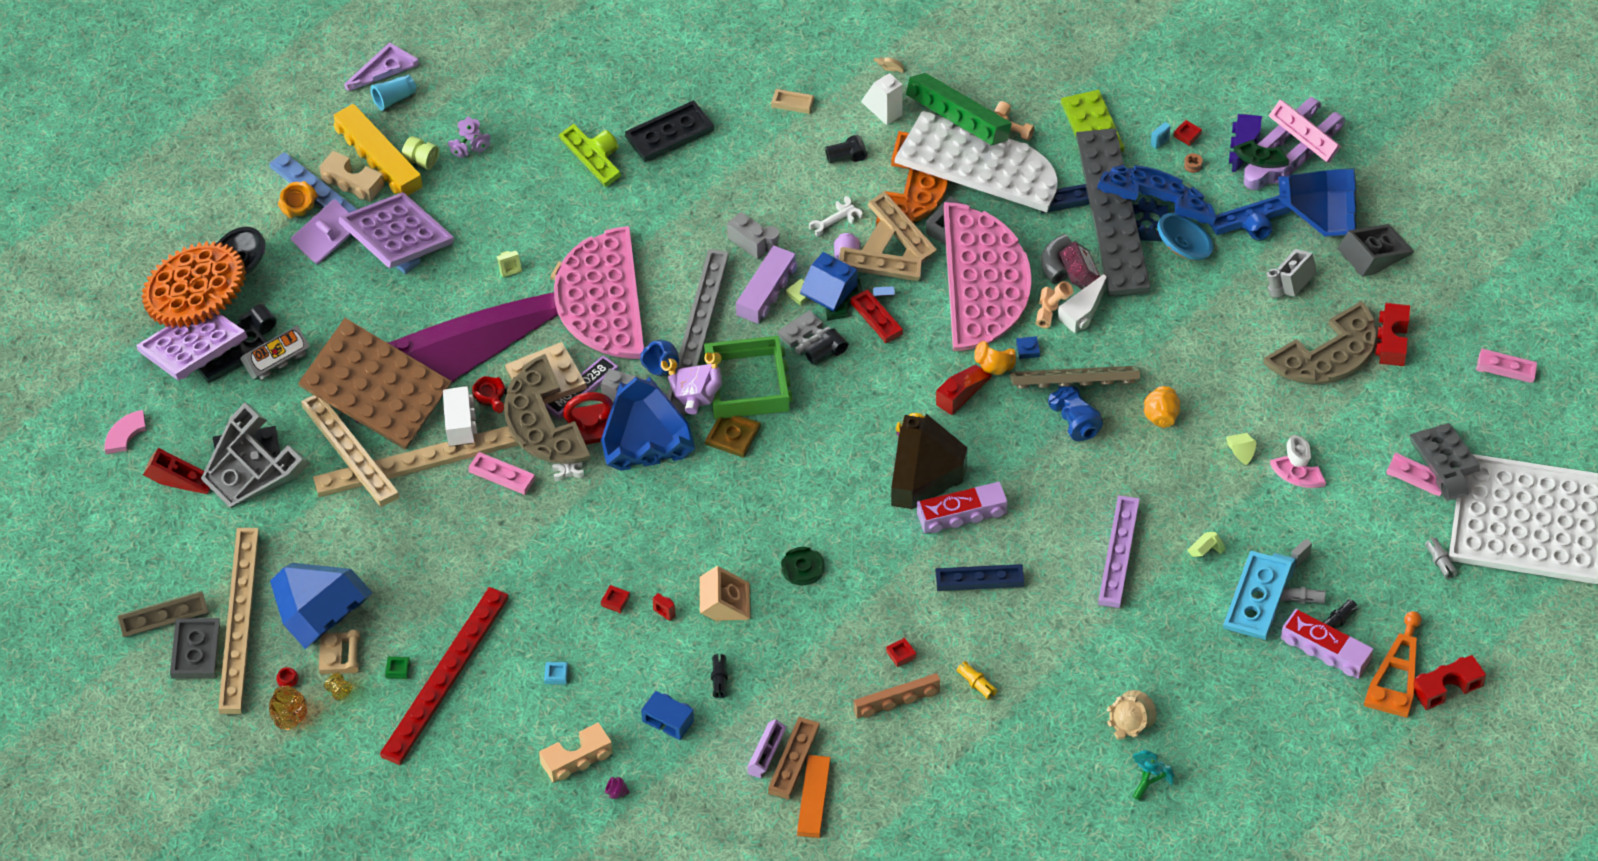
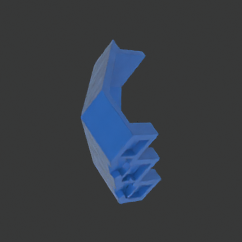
M1355 168L1323 170L1278 177L1280 192L1278 199L1323 236L1346 235L1349 230L1357 229Z
M635 377L628 384L620 382L601 438L608 466L623 471L631 469V465L643 463V467L660 464V460L669 458L677 461L684 459L696 449L689 423L651 377L646 380Z
M291 563L270 580L283 625L304 649L313 645L328 630L335 627L351 611L358 608L373 594L357 574L348 568Z

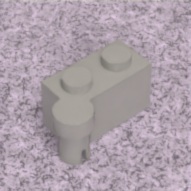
M742 212L727 223L728 239L756 259H759L767 250L769 252L773 245L778 247L779 230L776 227L764 228Z
M1295 249L1278 269H1271L1267 272L1269 280L1268 290L1271 297H1281L1284 294L1295 297L1317 273L1313 253Z

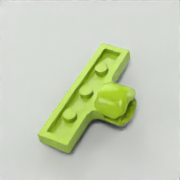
M572 124L558 135L559 139L605 188L621 177L620 171L607 159L608 156L619 149L617 140L611 132L603 130L594 138L589 139L575 124Z

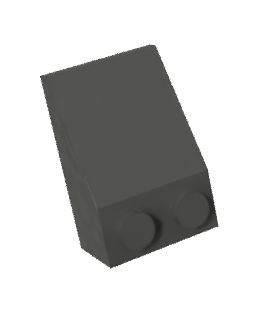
M1390 224L1349 230L1337 248L1362 277L1374 275L1414 252Z

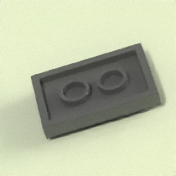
M220 618L176 619L170 669L171 679L215 678Z

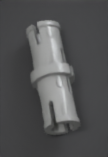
M1431 538L1434 547L1429 540L1425 543V546L1433 556L1434 564L1439 566L1446 580L1452 579L1448 571L1452 573L1453 577L1457 575L1458 571L1449 560V554L1443 550L1439 540Z
M1285 587L1280 601L1300 602V604H1305V602L1325 604V590L1306 589V587H1301V589Z

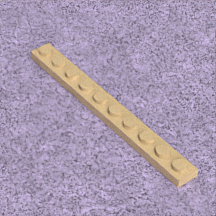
M505 426L475 434L474 443L449 446L448 442L382 458L374 462L387 479L472 458L479 452L487 454L518 446L519 444L512 437L508 427ZM349 467L313 476L318 497L363 486Z
M237 528L218 707L219 714H242L259 541L258 528Z

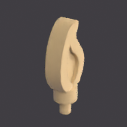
M874 58V61L878 62V65L882 66L884 70L899 71L900 73L904 71V65L894 58Z

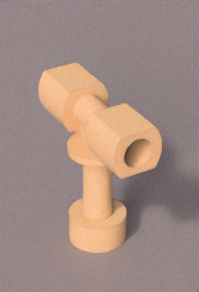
M1000 101L994 113L1009 121L1008 115L1011 112V105ZM1011 122L1010 130L1020 133L1022 139L1030 141L1035 126L1028 123L1022 126Z
M1062 281L1055 287V290L1049 287L1041 290L1039 304L1042 305V308L1037 313V326L1046 329L1051 326L1052 311L1058 308V302L1061 299H1068L1073 294V287L1070 283Z

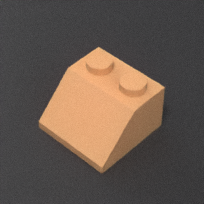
M719 566L700 576V613L715 621L750 619L749 582Z

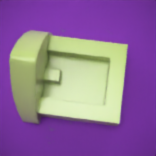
M1248 433L1227 436V444L1232 449L1234 455L1243 464L1247 465L1255 453L1256 440L1252 439Z
M1207 532L1187 551L1193 557L1203 556L1211 548L1222 554L1225 551V546L1216 532Z

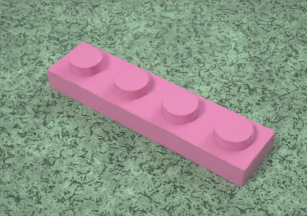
M1279 100L1269 115L1270 118L1326 162L1330 163L1341 145L1284 100Z

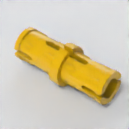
M967 661L962 662L964 667L961 664L958 666L957 673L962 675L969 682V686L973 689L976 688L987 700L992 698L990 694L992 696L996 695L997 688L985 679L983 673H978Z

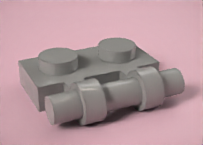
M809 310L777 332L778 336L790 348L798 344L795 347V351L797 354H801L804 352V349L820 341L824 333L830 330V327L827 326L823 330L820 329L823 327V322Z

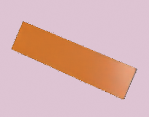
M808 755L797 836L820 838L830 757Z

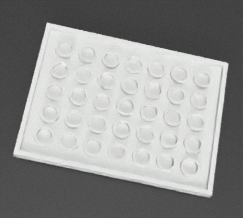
M1473 454L1480 464V471L1464 476L1468 484L1469 494L1456 498L1449 560L1598 584V473Z

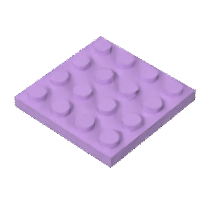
M404 192L344 214L339 218V223L389 269L451 245L454 241V237Z
M214 313L212 314L213 319L206 317L204 323L199 320L196 326L193 322L189 327L184 324L182 328H179L178 325L172 328L169 325L136 346L142 355L179 381L189 376L196 369L204 367L214 358L223 355L225 351L239 345L241 341L248 337L246 332L223 315Z

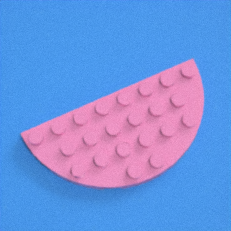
M944 202L953 351H965L975 349L982 341H986L988 344L994 342L1017 323L1030 295L1031 269L1027 254L1018 243V238L1004 223L985 211L982 213L971 209L968 205Z
M626 226L605 230L604 234L594 238L590 236L575 246L564 258L555 277V306L565 327L583 344L611 356L640 359L644 345L630 228Z

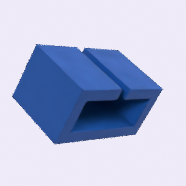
M656 690L641 709L642 722L660 730L663 724H666L663 732L678 740H681L694 722V711L688 704L680 703L672 699L668 694H662Z

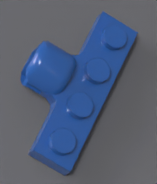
M1278 195L1218 214L1214 224L1209 225L1216 235L1243 228L1253 239L1264 240L1272 232V223L1269 219L1290 213L1291 209L1278 199L1280 197Z

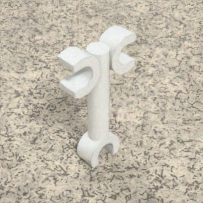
M845 196L844 202L846 204L842 205L836 201V209L839 212L823 221L815 220L810 222L809 229L819 228L815 230L816 237L821 236L825 228L845 217H848V221L851 224L854 223L853 216H858L862 219V211L851 205V199Z
M582 462L552 465L553 472L560 471V473L554 474L555 481H561L565 477L574 476L581 478L584 476V470H576L577 468H582Z

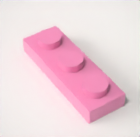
M481 452L476 455L468 467L470 473L524 495L535 481V474Z

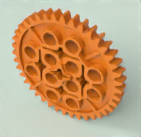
M206 241L203 246L198 242L196 247L193 244L190 245L189 249L183 247L182 252L176 250L174 256L169 254L168 260L162 259L163 264L156 265L157 270L151 271L153 276L147 277L148 282L144 283L145 288L142 289L144 293L141 295L143 298L142 303L150 318H153L155 322L158 321L160 325L164 323L165 327L171 325L174 328L178 325L179 328H182L184 324L189 327L192 322L196 326L199 320L204 323L206 317L213 319L212 314L219 315L220 309L226 310L225 305L232 304L230 299H236L237 295L235 293L241 292L240 287L244 286L243 281L246 280L244 276L246 274L244 262L238 252L234 251L233 247L229 248L227 244L223 246L221 242L217 245L215 241L211 244Z

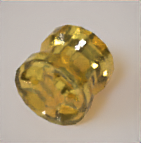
M337 672L325 681L324 688L328 692H332V697L335 700L340 701L350 694L352 684L349 681H345L344 676Z

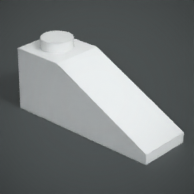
M1103 274L1060 305L1058 308V320L1074 333L1081 329H1086L1106 290L1107 277Z

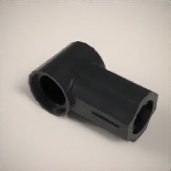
M859 135L850 136L843 143L825 147L828 163L848 159L858 162L866 159L868 155L863 139Z
M830 329L824 333L820 341L804 349V354L812 365H816L831 355L839 356L844 353L849 344L836 329Z

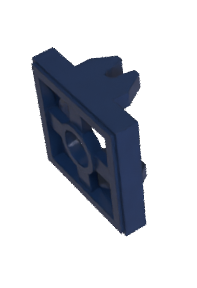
M1142 197L1138 204H1132L1135 215L1144 212V217L1136 220L1137 227H1139L1140 241H1162L1158 230L1156 231L1158 221L1150 218V213H1155L1161 218L1164 214L1168 213V206L1157 205L1153 197L1150 198L1149 202H1146L1145 197ZM1147 220L1152 222L1153 225L1145 228V225H1141V223Z

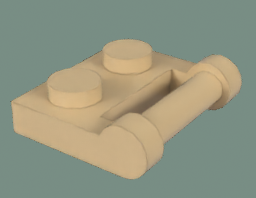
M350 630L345 633H325L320 638L319 674L357 673L359 671V663L357 662V647L360 640L359 631ZM343 642H349L348 662L346 664H342Z

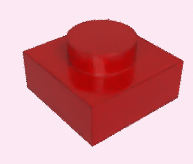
M1185 120L1174 131L1173 137L1190 146L1202 134V129Z
M610 585L601 600V606L621 613L630 598V592Z
M657 593L652 598L653 610L669 621L676 616L675 604L669 597H664Z
M906 638L886 646L887 654L897 667L916 658V652Z

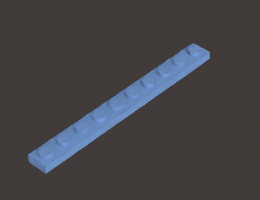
M285 152L269 163L270 168L289 183L306 181L312 185L318 194V198L314 203L322 209L332 200L336 199L348 213L357 210ZM418 257L395 267L404 274H407L420 264V258Z

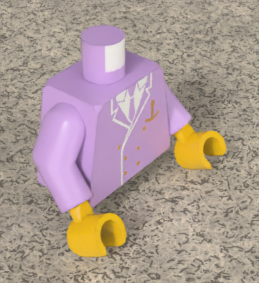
M707 352L704 357L706 363H708L707 365L678 369L677 373L675 372L677 362L674 359H669L670 367H668L666 361L661 362L662 369L669 371L670 375L668 378L676 399L685 406V412L688 414H696L699 406L711 404L715 394L722 386V374L720 367H718L722 357L719 353L712 354Z

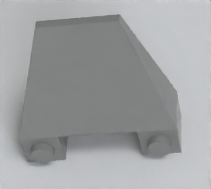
M246 402L230 417L201 477L230 508L296 479L310 464L296 448L289 445L275 458L259 443L253 435L267 420L252 405Z

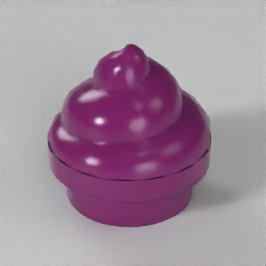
M611 777L606 785L605 793L609 795V798L618 799L626 794L628 795L629 790L622 778Z

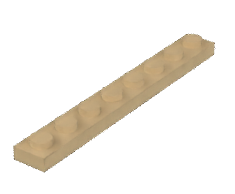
M315 395L301 401L302 408L378 505L382 507L399 499L398 491L331 406Z

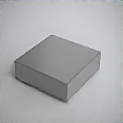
M1304 539L1292 550L1291 557L1296 558V568L1311 554L1312 542Z

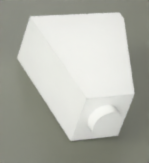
M890 73L874 82L862 99V103L886 125L902 116V83Z

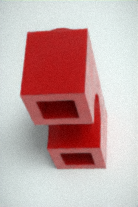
M1385 303L1384 311L1380 310L1379 323H1383V325L1378 327L1377 339H1381V343H1377L1376 355L1380 356L1379 364L1405 365L1408 338L1399 337L1395 334H1407L1410 305Z
M1473 655L1460 657L1449 665H1441L1432 672L1418 675L1413 683L1414 694L1424 709L1429 710L1445 703L1447 696L1445 685H1456L1464 694H1467L1484 686L1486 674Z

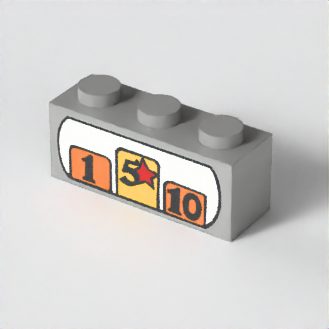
M298 325L246 353L240 359L253 380L257 377L262 380L271 374V369L277 367L279 370L289 364L287 360L293 357L297 360L306 355L305 350L310 346Z

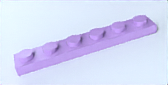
M1118 495L1098 605L1120 608L1140 498Z

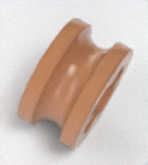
M1191 153L1185 157L1184 168L1186 171L1196 173L1202 169L1203 160L1200 155Z

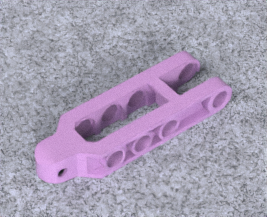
M1310 97L1296 111L1310 121V118L1317 112L1318 108H1321V102ZM1334 112L1318 128L1332 138L1343 127L1345 117ZM1278 125L1257 145L1265 148H1276L1280 145L1282 146L1285 140L1292 134L1281 125ZM1300 142L1286 155L1289 159L1288 166L1262 168L1249 164L1245 168L1243 183L1251 190H1259L1267 183H1279L1278 177L1291 175L1315 152Z

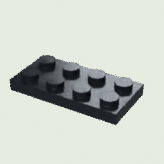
M693 100L625 131V137L642 160L647 162L714 131V125Z

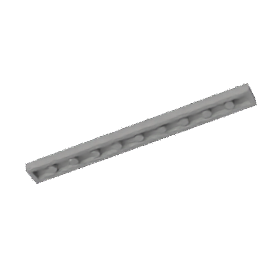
M708 249L679 352V365L677 370H675L676 373L678 369L699 366L727 266L729 252ZM670 384L667 398L685 417V406L676 399Z

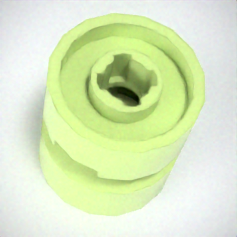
M410 136L403 146L402 155L408 162L416 163L419 167L430 170L438 159L439 147L430 142L425 144L423 139Z

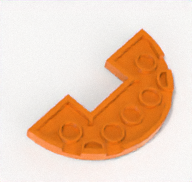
M898 131L891 166L909 168L895 163V157L909 133ZM909 168L904 194L885 192L904 214L915 223L930 215L940 205L947 191L948 180ZM877 216V220H876V226L878 225V223H879V221H880V219H879L878 216Z

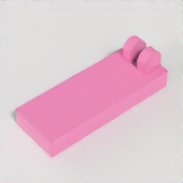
M1481 349L1477 362V371H1485L1530 383L1534 382L1537 362Z
M1398 453L1394 454L1387 469V475L1399 478L1434 495H1441L1442 492L1436 484V477L1429 467Z

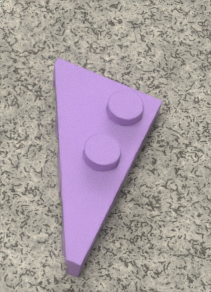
M389 42L344 84L345 89L351 91L419 65V60Z

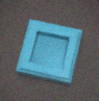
M1163 123L1152 132L1151 146L1155 149H1158L1170 139L1171 127L1168 123Z
M546 662L545 684H567L568 662Z

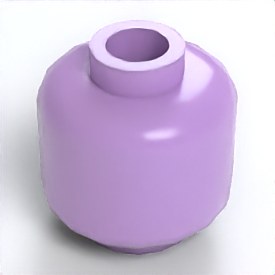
M851 233L839 235L834 241L835 258L839 260L841 247L861 250L860 240Z

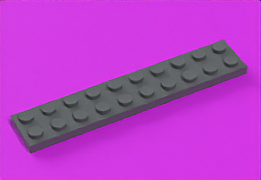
M1116 128L1076 132V141L1103 271L1107 277L1108 295L1149 293L1150 284L1131 199H1123L1119 195L1104 193L1097 189L1098 182L1105 171L1109 172L1112 170V167L1124 165Z

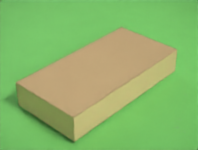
M776 89L771 107L810 114L815 98L814 95Z

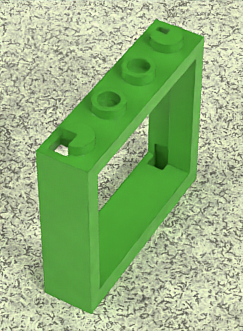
M779 336L704 344L705 354L707 352L712 354L719 353L722 357L721 360L774 355L780 395L721 401L718 390L712 401L714 419L789 411V403L793 402L792 390L787 389V387H790L789 374H785L788 371L787 359L782 358V356H785L784 345L780 346Z

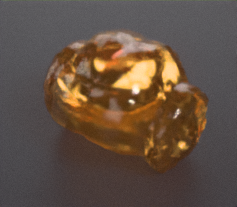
M288 685L281 686L275 689L270 699L269 715L274 721V725L280 729H293L308 714L307 700L296 688Z

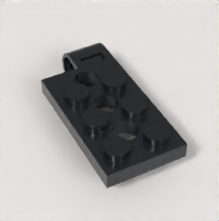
M264 304L254 306L250 312L239 317L240 323L237 324L238 327L246 332L247 337H256L254 340L248 341L245 339L237 345L238 348L236 350H227L223 355L219 356L218 360H211L204 367L197 369L208 384L244 365L240 359L243 355L268 342L263 335L276 326L277 319Z

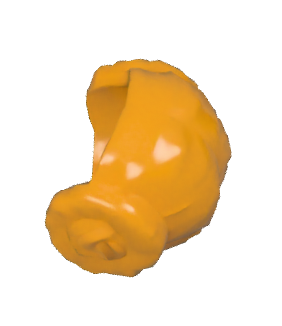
M306 181L292 182L281 191L278 206L289 219L295 216H304L307 211L313 208L318 194L312 185Z
M982 341L975 349L974 359L986 373L1002 375L1014 368L1016 353L1011 348L1005 351L991 349L986 341Z
M1158 387L1144 400L1145 416L1158 427L1166 428L1174 425L1180 412V399L1176 391L1171 387Z

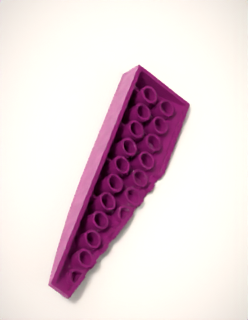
M554 292L463 315L388 342V344L453 383L457 377L464 373H469L473 370V367L479 363L483 364L502 352L512 342L524 338L525 334L533 329H538L545 321L557 317L558 312L555 306Z

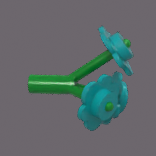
M1147 750L1133 754L1134 762L1143 768L1142 780L1135 790L1133 798L1140 801L1148 786L1162 778H1165L1170 786L1173 785L1174 770L1169 765L1165 766L1162 761L1158 762L1157 754ZM1151 773L1154 774V775H1157V776H1155V777L1149 779Z

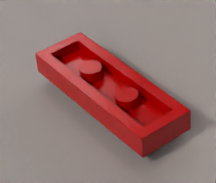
M868 289L850 298L851 305L885 343L903 335V329Z

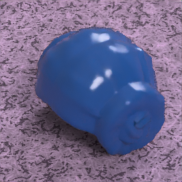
M659 339L652 341L640 354L641 364L651 374L657 376H667L669 374V371L662 369V361H666L668 367H670L669 359H674L677 362V367L679 365L678 351L670 341Z

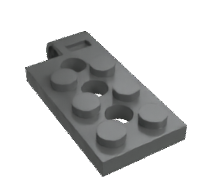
M1442 424L1410 434L1411 443L1435 475L1436 484L1441 490L1444 499L1450 501L1468 495L1469 488L1464 476L1480 471V464L1451 424Z

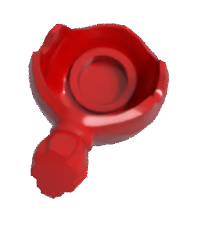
M489 376L479 378L472 386V394L475 400L482 405L492 406L493 410L499 414L503 412L504 403L500 400L504 396L505 386L502 379Z

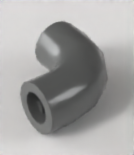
M1066 234L1053 239L1045 246L1041 254V267L1046 277L1053 284L1063 281L1069 273L1068 269L1061 262L1064 256L1074 251L1073 243Z

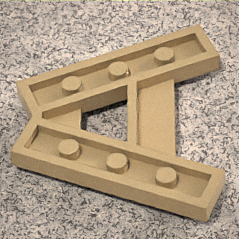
M884 191L868 203V206L879 217L880 221L862 250L841 247L839 260L856 268L857 272L919 281L921 263L933 256L937 249ZM893 235L906 248L903 256L883 254Z

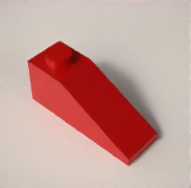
M975 364L949 377L936 390V405L953 415L992 375L986 373Z
M157 448L151 456L143 473V476L161 485L202 494H208L210 487L201 479L204 470L160 448Z

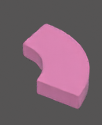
M143 410L130 413L113 425L105 440L106 454L127 451L131 438L138 433L146 431Z
M1288 456L1270 460L1273 470L1282 479L1291 484L1305 488L1326 486L1318 466L1296 467L1291 464Z

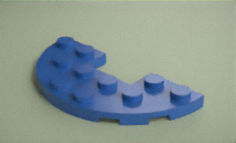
M1124 165L1112 167L1111 171H1105L1102 174L1097 185V189H1100L1102 192L1113 193L1127 200L1132 199L1136 201L1140 192L1143 195L1158 197L1162 201L1174 202V213L1183 218L1195 219L1203 224L1213 225L1216 220L1215 211L1211 204H1207L1203 200L1205 197L1194 187L1189 189L1183 185V180L1154 168L1134 165L1133 169L1126 168Z

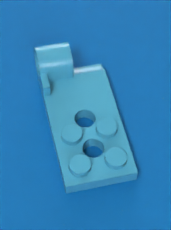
M1250 551L1224 621V629L1266 640L1284 588H1287L1289 579L1293 576L1296 558L1277 553L1269 556ZM1260 591L1264 596L1260 599H1255L1252 597V594ZM1249 610H1254L1257 612V615L1250 618L1245 613Z

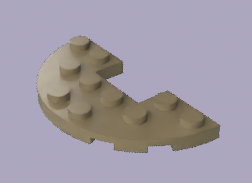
M1360 301L1329 319L1328 325L1338 334L1335 338L1311 352L1295 339L1264 357L1263 363L1275 373L1302 383L1323 384L1344 379L1363 367L1372 354L1376 330L1371 312Z
M546 354L531 360L522 367L523 370L516 377H513L507 389L504 413L509 432L521 448L541 460L560 464H572L591 460L576 422L574 421L555 428L542 398L561 392Z

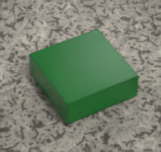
M388 656L385 677L387 679H408L410 657Z

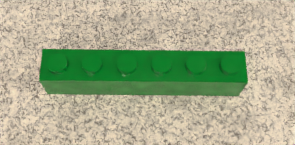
M927 73L909 77L906 95L990 145L1008 141L1012 125L1010 121Z

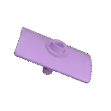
M334 199L291 237V240L315 264H319L351 235L339 223L340 216L348 212Z

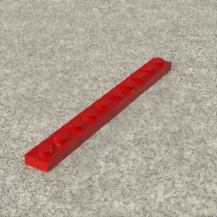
M491 587L487 589L381 750V758L401 765L508 601V594Z

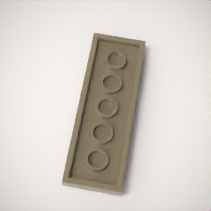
M1136 366L1010 372L1011 383L1020 389L1029 388L1030 384H1037L1038 387H1050V383H1058L1059 386H1071V382H1079L1080 385H1093V381H1100L1101 384H1114V380H1121L1122 383H1135V379H1140V370Z

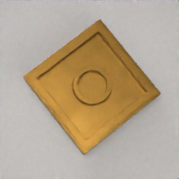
M742 416L718 418L705 440V445L744 458L761 427V423Z

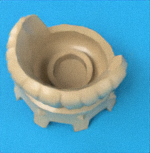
M1138 690L1127 691L1120 697H1117L1113 705L1108 706L1107 709L1110 712V720L1107 723L1109 727L1113 726L1116 732L1114 735L1117 740L1125 739L1126 736H1138L1145 728L1151 727L1157 718L1156 707L1152 699L1147 694Z

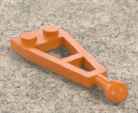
M1415 611L1408 612L1405 615V633H1399L1372 679L1364 702L1365 707L1408 718L1414 696L1413 683L1415 678L1417 638L1413 637L1415 628H1418L1422 623L1421 615ZM1401 645L1409 646V661L1395 657ZM1389 667L1408 671L1407 693L1378 686Z

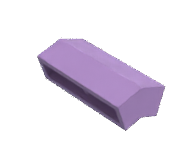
M777 719L768 723L747 767L749 775L761 778L763 773L766 772L786 729V726ZM772 733L776 734L772 744L769 745L768 741ZM762 754H766L762 765H760L758 762Z

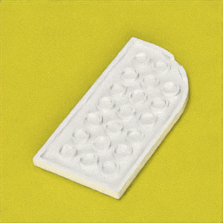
M921 112L895 157V163L1044 212L1049 210L1056 195L1057 176L1054 168L1042 154L1031 148L1028 144L1008 138L1006 142L990 145L948 119L930 112Z

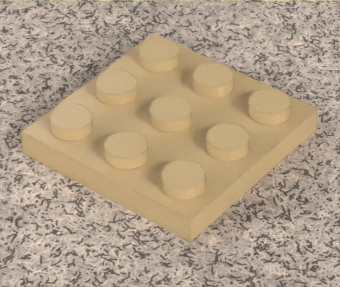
M563 342L505 365V369L512 381L513 377H516L523 370L522 367L546 354L561 392L542 398L544 404L587 389L583 377Z

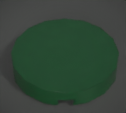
M809 547L793 548L786 553V556L781 561L782 574L792 584L799 586L810 585L822 577L824 559L819 552L813 551Z

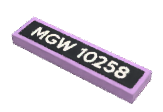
M603 355L581 373L587 389L545 404L547 411L558 420L564 416V407L570 399L582 393L595 391L601 386L608 369L618 371V366Z

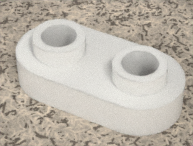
M1296 435L1291 436L1287 442V454L1291 464L1296 467L1306 466L1311 458L1309 443Z

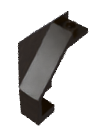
M928 414L925 415V418L910 415L904 416L902 427L900 426L894 465L891 506L914 509L917 507L918 501L937 497L944 493L946 489L954 485L958 486L964 481L967 469L968 447Z

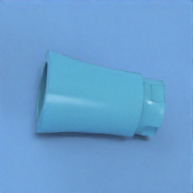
M410 75L401 76L394 80L371 85V96L376 106L383 111L398 101L416 93V84Z

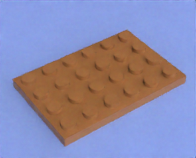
M344 318L298 382V385L406 450L442 399L443 390L449 389L451 386V381L347 318Z

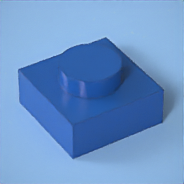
M1037 336L1016 338L1019 359L1040 357Z

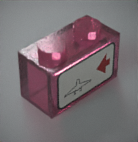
M1074 241L1059 252L1072 284L1083 290L1100 277L1089 250Z

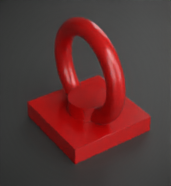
M582 393L567 402L563 415L568 424L576 422L585 445L601 442L613 402L610 397L603 393ZM595 400L602 402L600 404L574 408L585 401Z

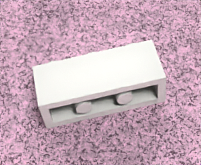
M468 386L443 390L448 445L474 443L473 434L477 433L476 421H472L476 420L473 394L469 395Z

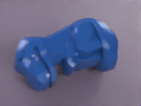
M1072 385L1059 386L1056 392L1050 394L1048 405L1054 411H1061L1062 418L1068 421V433L1071 439L1076 442L1084 441L1098 434L1103 426L1102 416L1098 410L1081 398L1077 387Z

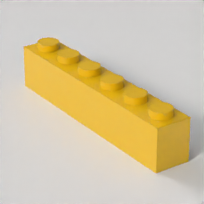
M354 103L333 114L335 121L333 126L336 132L345 137L349 146L353 145L359 157H364L371 169H375L383 174L384 182L386 181L394 194L404 192L408 196L422 188L421 174Z

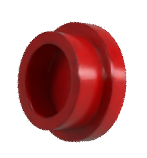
M290 667L282 668L276 676L277 684L285 689L294 687L299 680L297 672Z

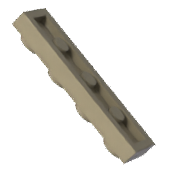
M198 591L119 614L117 617L122 635L126 637L174 623L176 619H188L208 613L203 591Z

